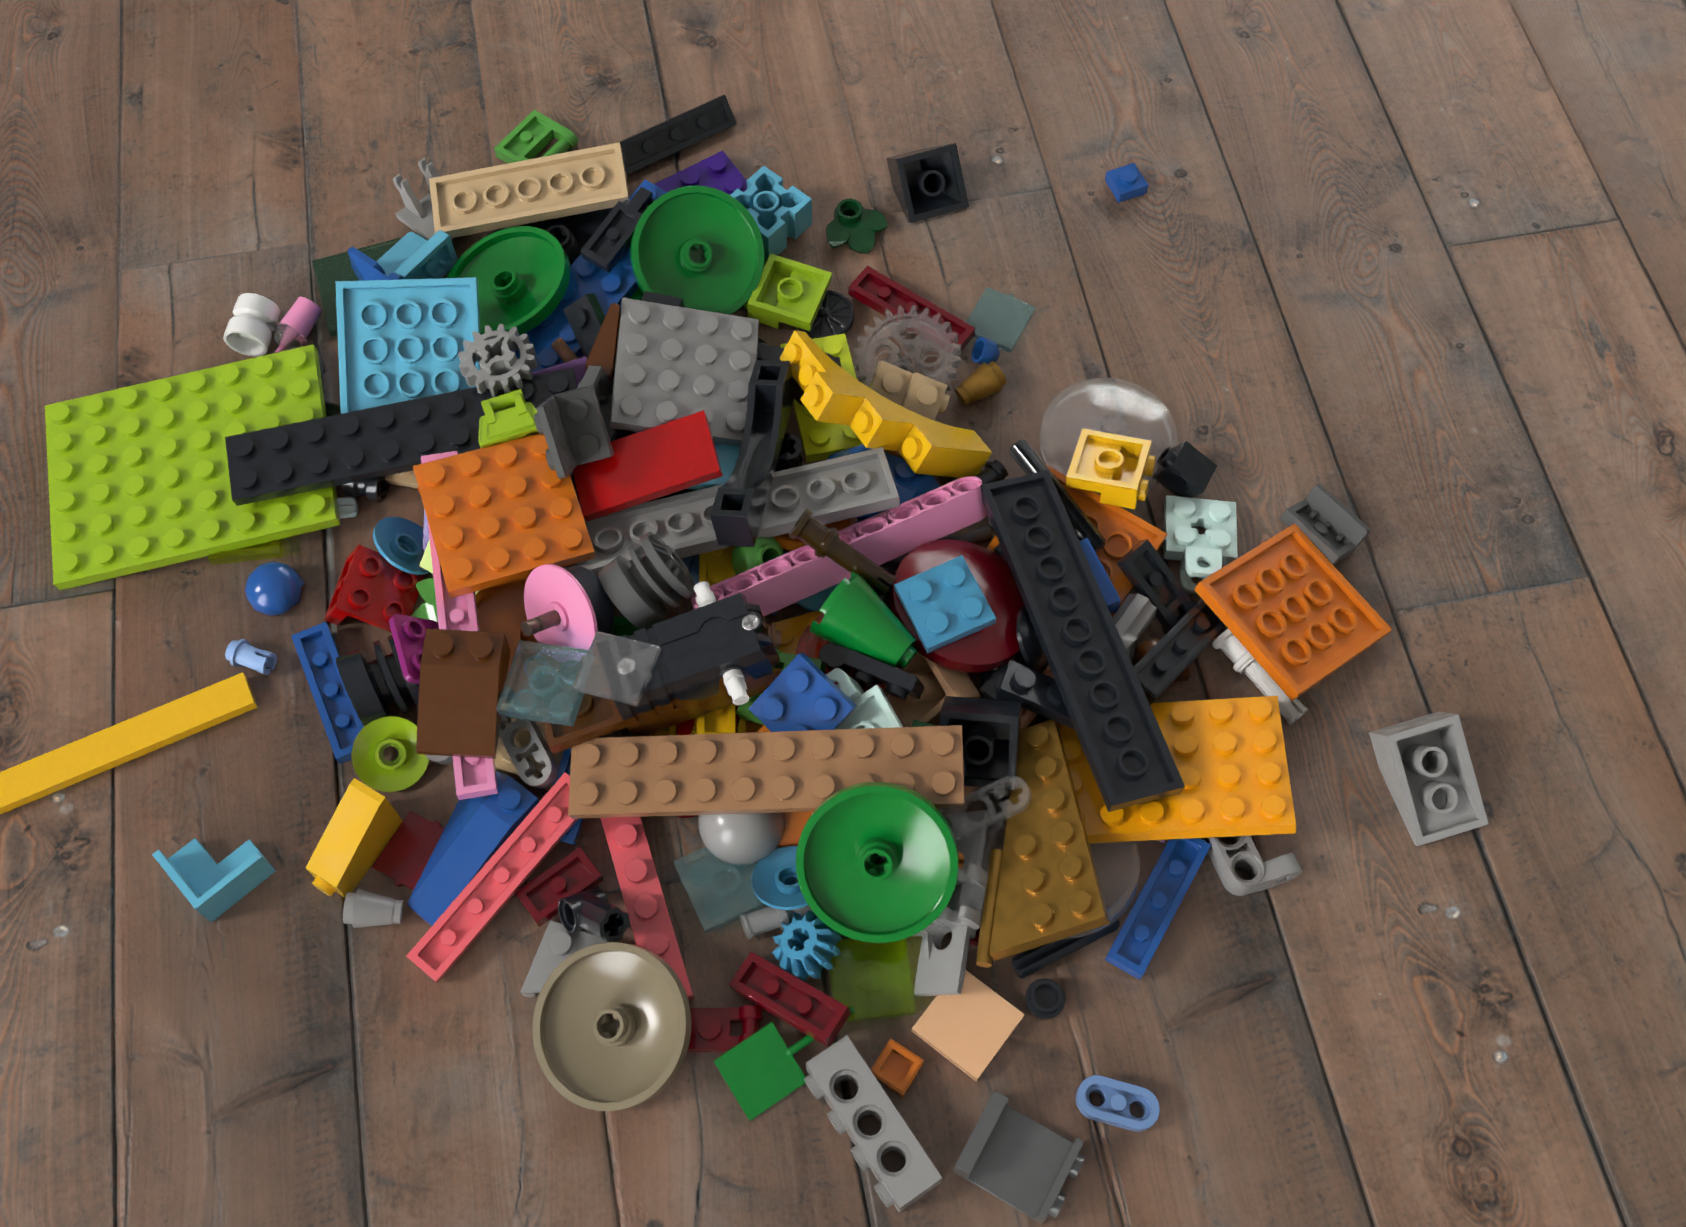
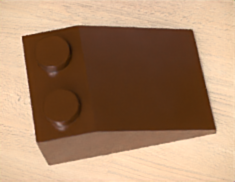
M426 628L420 663L417 754L496 759L511 652L504 633Z

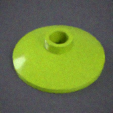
M388 716L376 719L361 729L354 740L351 758L356 774L366 785L382 792H397L409 788L422 777L427 769L429 759L425 755L417 754L416 752L417 725L401 717ZM389 746H393L398 750V757L392 761L386 760L383 756L384 749Z

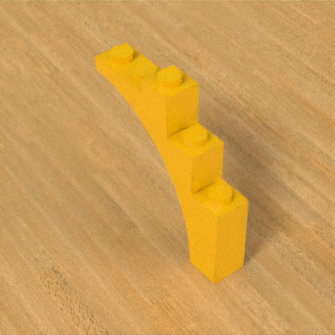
M794 330L779 358L781 361H790L792 376L804 391L800 400L817 422L849 425L866 448L876 449L883 447L884 450L898 451L915 474L956 478L975 477L992 454L991 450L975 431L931 420L898 405L864 385L825 354L806 332Z

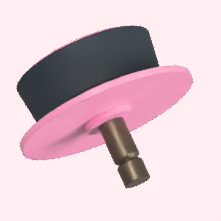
M554 564L539 566L528 576L524 588V606L527 621L521 624L522 632L526 636L534 634L544 651L561 664L577 666L588 661L595 651L596 644L603 643L609 638L614 625L612 602L599 578L593 572L581 566H572L565 570Z

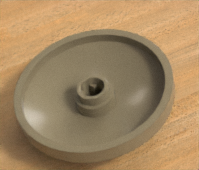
M605 942L587 946L567 957L554 969L538 996L532 1026L533 1044L538 1063L551 1085L562 1096L578 1106L596 1111H617L644 1104L657 1096L670 1084L683 1064L691 1037L692 1022L689 1000L674 970L655 953L637 945L620 942Z

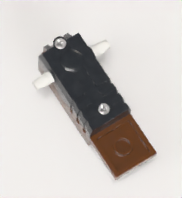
M699 582L694 586V591L697 595L695 597L698 605L697 609L653 624V628L647 630L642 628L634 631V634L631 636L626 634L615 638L616 641L609 643L606 641L598 644L600 658L531 682L548 746L552 753L561 752L628 727L633 737L647 736L731 704L743 705L749 701L750 697L763 693L776 679L772 668L778 664L780 658L771 636L768 634L769 628L765 617L762 615L760 606L748 603L746 596L741 593L717 601L714 592L710 590L709 583Z

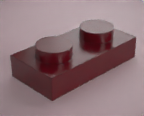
M579 846L516 891L515 894L540 927L558 914V903L561 898L593 888L604 879Z

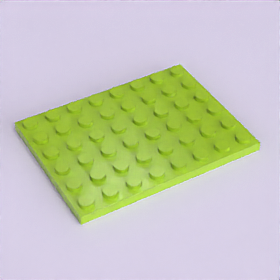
M314 344L45 405L53 585L61 591L341 525L336 486L239 506L232 501L225 437L327 417L319 355Z

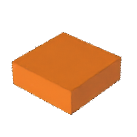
M890 1038L872 1066L871 1072L879 1083L903 1098L924 1065L925 1060Z

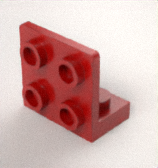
M359 544L346 558L324 620L338 625L346 616L391 632L389 619L395 614L412 615L419 595L416 584L424 580L425 574L416 575L404 572L390 564L379 552Z

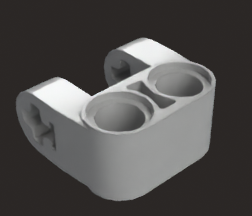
M1232 836L1233 845L1223 843L1219 837L1205 839L1206 842L1211 844L1207 853L1225 889L1233 895L1245 896L1267 890L1288 882L1303 872L1294 853L1285 854L1263 862L1251 836ZM1240 867L1247 870L1251 880H1243L1238 877L1235 868Z

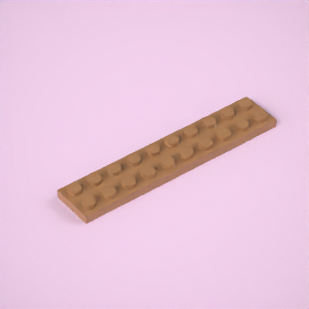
M962 725L595 738L571 748L568 816L572 819L813 812L825 799L837 791L865 782H887L904 786L921 794L937 808L965 807Z

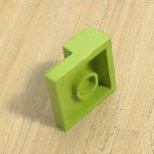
M770 253L763 267L762 276L756 290L753 291L749 300L744 304V308L748 311V318L759 319V323L779 329L782 322L810 331L831 284L832 272Z

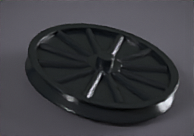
M827 290L810 331L798 328L799 331L806 332L811 339L846 334L854 322L852 303L843 294Z

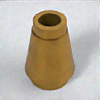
M992 361L989 364L983 363L954 390L960 402L966 406L969 403L1001 392V387L1006 385L1007 381L1000 367Z

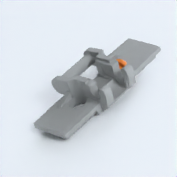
M986 810L944 815L957 845L958 875L954 892L944 911L927 928L913 935L914 937L922 936L913 993L916 996L961 995L970 939L975 938L976 930L981 926L988 873L981 868L988 828L989 812ZM951 931V942L948 947L942 950V939L945 934Z

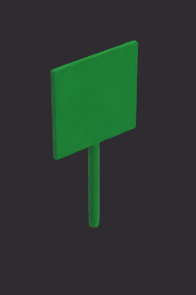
M850 1006L848 1008L851 1012V1015H853L855 1013V1008ZM770 1022L713 1060L749 1121L806 1083L804 1080L805 1075L794 1059L793 1054L813 1042L814 1038L807 1035L788 1048L773 1022Z

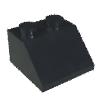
M954 696L945 697L940 712V726L962 725L964 786L1015 790L1022 702Z

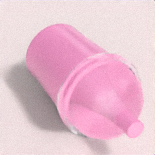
M298 297L283 319L274 326V340L278 345L275 353L293 347H303L306 344L309 333L322 313L318 305L305 297Z

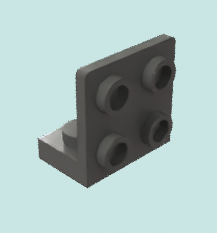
M593 385L551 395L536 407L537 413L534 415L535 425L539 434L545 435L549 448L546 449L547 462L552 471L556 470L559 479L567 477L577 465L605 459L614 455Z

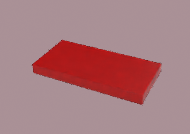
M704 410L611 441L614 451L612 457L577 465L573 470L582 514L587 522L723 476L708 417Z

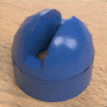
M979 337L972 348V361L982 365L983 363L989 364L992 361L996 362L998 360L1000 352L997 343L991 339Z

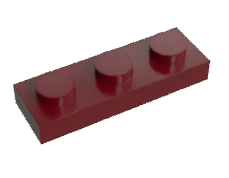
M750 952L728 984L732 991L761 1006V1008L827 1047H830L851 1015L846 1005L753 952Z

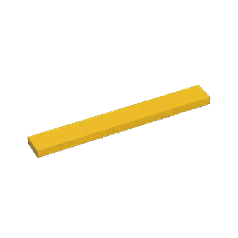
M243 672L1 771L0 815L258 708L247 676Z

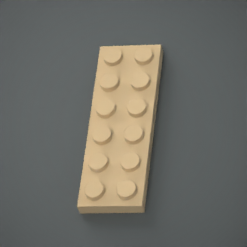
M620 142L429 178L435 233L441 230L450 235V238L613 208L618 201L623 203L626 199L629 200L630 198Z

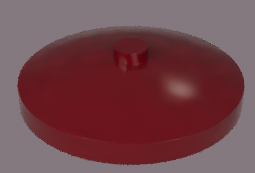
M948 539L923 544L915 548L903 559L895 573V581L890 585L889 604L892 613L916 639L913 647L918 650L917 652L940 666L962 672L993 670L1008 663L1017 655L1020 648L1017 640L1016 620L1018 612L1024 603L1008 563L1004 559L977 544ZM963 555L996 617V622L989 627L927 654L894 590L895 584Z

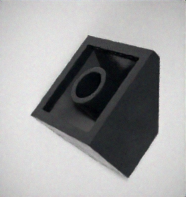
M956 143L914 150L886 158L894 193L908 223L969 207Z

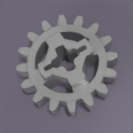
M499 324L497 331H492L490 326L487 325L485 326V333L482 335L476 331L472 332L473 342L463 341L465 351L458 353L461 362L459 367L468 386L476 385L478 393L482 394L486 389H490L492 397H496L498 390L503 389L505 393H510V387L514 385L519 389L524 388L522 384L523 378L532 380L531 369L537 368L535 349L533 344H530L526 333L519 336L517 327H513L507 332L503 324ZM516 350L520 353V359L516 357ZM476 361L480 364V370L475 367Z

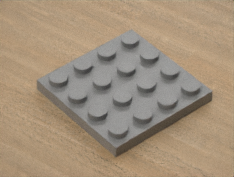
M622 298L610 428L641 432L704 410L708 417L714 443L741 447L746 422L748 385L755 361L757 360L759 319Z

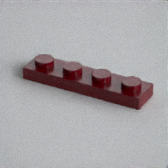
M868 265L848 287V295L955 358L975 336V327Z

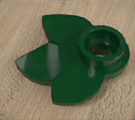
M844 199L839 202L834 210V220L827 225V242L834 249L848 244L857 253H870L875 246L874 232L885 230L888 228V223L879 211L864 209L861 203L855 199Z

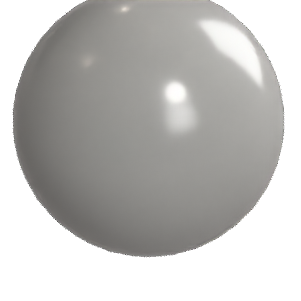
M784 812L699 815V832L707 849L718 859L734 865H750L765 858L776 849L784 833L785 815Z

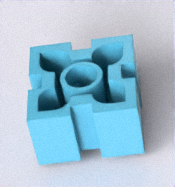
M765 166L761 167L747 180V190L745 192L737 188L730 194L754 218L762 236L765 260H768L770 253L779 255L787 247V237L796 239L812 225V199L793 185L788 190L783 188V178Z

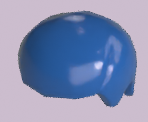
M272 561L259 565L249 575L245 593L247 600L254 610L269 616L286 613L291 607L301 601V588L305 585V582L291 566Z

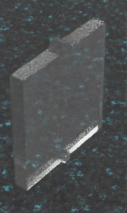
M597 631L587 655L581 658L583 664L574 682L573 689L638 706L647 682L653 679L652 670L661 648L657 645Z

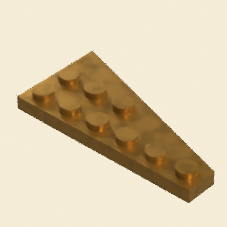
M1047 720L1020 730L1015 790H1010L989 952L994 961L1110 924L1061 734L1057 723L1053 720Z

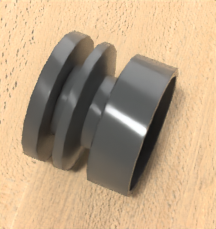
M650 531L640 538L641 545L634 543L628 548L634 565L619 555L598 571V577L604 590L619 611L638 629L645 628L646 630L653 628V624L661 622L668 616L662 599L677 609L683 604L682 597L689 600L696 594L694 591L696 584L683 560L669 545Z

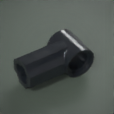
M593 887L559 900V917L562 925L568 932L573 933L584 929L607 942H617L623 939L624 932L630 927L629 914L610 903L600 887Z

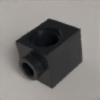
M1184 441L1173 448L1171 446L1167 447L1157 459L1159 466L1153 478L1176 496L1193 498L1205 491L1217 465L1190 443Z

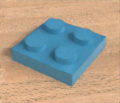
M963 555L895 584L894 590L927 654L989 627L996 622V617Z

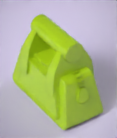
M521 389L481 401L485 413L479 419V445L481 448L539 433L534 420L537 410L531 402L525 403Z

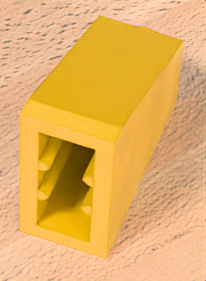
M356 778L349 784L306 866V869L315 877L312 884L330 897L334 892L343 897H346L347 892H353L403 822L385 796Z

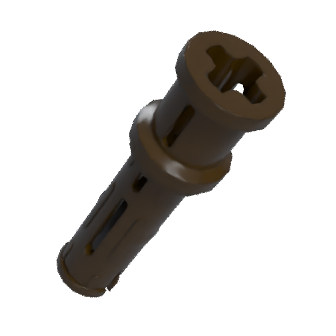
M806 509L791 529L788 537L792 540L795 538L800 539L815 550L814 555L818 558L827 556L850 573L854 571L871 588L883 596L889 588L878 581L877 578L879 577L887 584L892 585L896 576L890 574L852 546L842 541L836 528H827L814 519L812 512Z

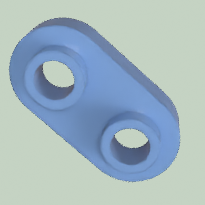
M1094 1075L1086 1078L1076 1091L1075 1100L1077 1108L1086 1118L1134 1132H1142L1149 1129L1159 1117L1160 1107L1157 1098L1151 1091L1140 1086ZM1090 1093L1100 1094L1103 1104L1101 1106L1092 1105L1089 1101ZM1131 1104L1141 1106L1143 1110L1142 1117L1136 1118L1131 1115L1129 1111Z

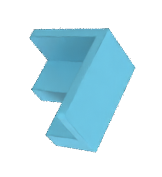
M196 838L169 858L159 849L152 854L194 909L210 922H213L276 871L250 839L218 864Z

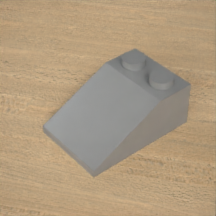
M1438 711L1369 732L1379 770L1414 845L1420 846L1489 824L1459 714Z

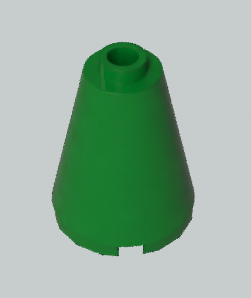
M854 571L851 572V581L845 577L832 591L819 610L825 615L821 623L819 624L813 620L809 630L816 637L853 650L895 668L900 665L905 669L918 651L913 647L916 639L867 582Z

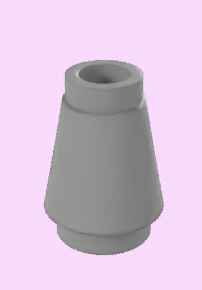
M358 889L356 893L347 892L343 908V924H352L353 929L401 924L404 900H396L395 898Z

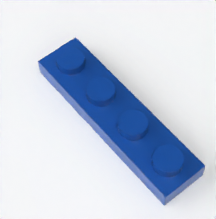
M323 622L293 634L291 637L334 756L338 763L342 764L352 760L351 752L354 740L364 726L352 705L341 679L335 659L340 656L333 634L327 622Z
M1200 838L1168 840L1104 959L1105 961L1138 980L1142 978L1211 844Z

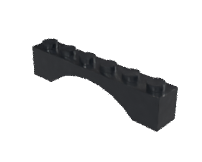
M755 361L748 385L746 422L739 456L730 478L723 486L718 487L710 514L717 542L720 546L755 547L796 393L790 361Z

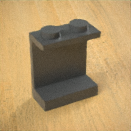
M994 1090L952 1172L1042 1224L1048 1215L1053 1218L1057 1217L1067 1196L1060 1190L1067 1176L1073 1180L1076 1178L1085 1160V1156L1079 1153L1084 1141L1076 1138L1073 1143L1006 1105L1009 1098Z

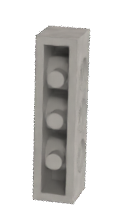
M847 1035L806 1062V1071L809 1075L804 1080L817 1100L823 1096L832 1109L827 1113L830 1122L839 1135L847 1132L855 1145L850 1149L854 1159L863 1171L868 1168L871 1169L878 1180V1183L874 1185V1189L887 1208L894 1205L900 1213L941 1183V1175ZM850 1081L856 1085L858 1092L852 1099L843 1100L835 1094L834 1089L839 1082ZM864 1116H874L879 1120L881 1129L877 1134L867 1136L860 1132L857 1124ZM896 1151L900 1153L904 1158L905 1166L898 1172L887 1171L881 1163V1158L886 1152Z

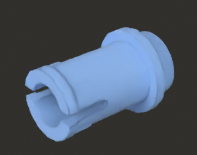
M245 639L231 641L225 653L226 659L230 661L232 666L240 667L242 665L264 675H269L271 673L269 669L274 670L277 663V655L275 653L251 646L249 641Z

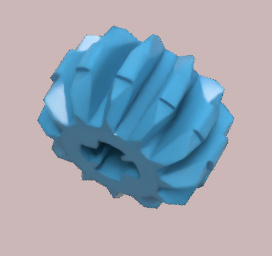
M810 910L804 916L794 912L791 924L781 922L784 931L781 935L773 936L775 943L779 946L772 952L775 959L780 961L779 966L781 969L802 981H806L809 976L814 979H821V972L824 967L828 970H834L830 960L834 956L841 955L840 949L835 946L842 939L838 932L827 926Z

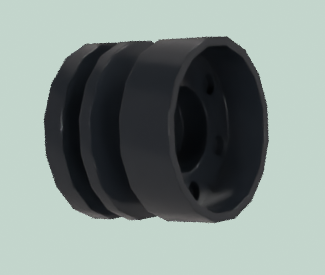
M392 635L388 636V640L393 653L388 655L380 640L373 642L376 660L370 662L360 648L335 658L345 689L363 726L376 719L390 716L387 702L392 700L396 702L403 713L409 712V705L405 697L409 693L418 707L419 684L410 683L405 680Z

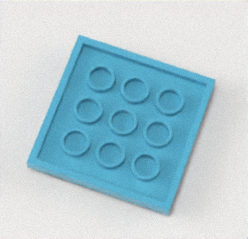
M476 277L335 281L341 414L476 387V385L469 387L465 377L462 376L459 367L461 362L458 356L459 352L465 351L463 341L473 342L472 332L474 331L480 334L479 285ZM476 361L475 367L478 370H480L481 367L479 362Z

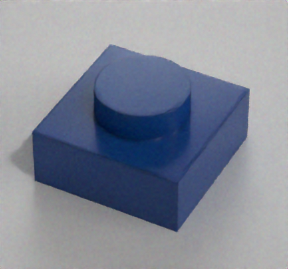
M1135 163L1106 172L1105 182L1118 203L1147 194L1149 185Z

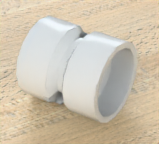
M253 293L241 294L237 298L232 311L235 317L229 320L223 340L231 349L240 354L252 357L263 356L267 353L272 339V332L276 328L281 311L273 301L264 296Z

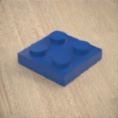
M799 653L748 709L771 732L836 730L858 706L804 653Z

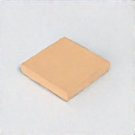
M965 969L961 995L936 996L912 1027L911 1031L977 1082L1025 1014Z

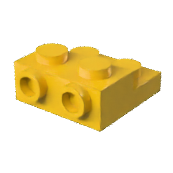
M1082 428L1066 476V487L1101 493L1100 503L1135 509L1138 500H1146L1149 480H1144L1145 476L1152 477L1156 456L1150 455L1152 441Z

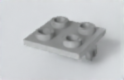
M423 158L418 162V166L424 174L430 190L429 178L439 176L431 162L427 164L426 159ZM398 174L393 178V182L400 192L405 207L395 213L396 218L424 239L429 240L435 234L431 193L418 201L407 179L402 180L401 175Z

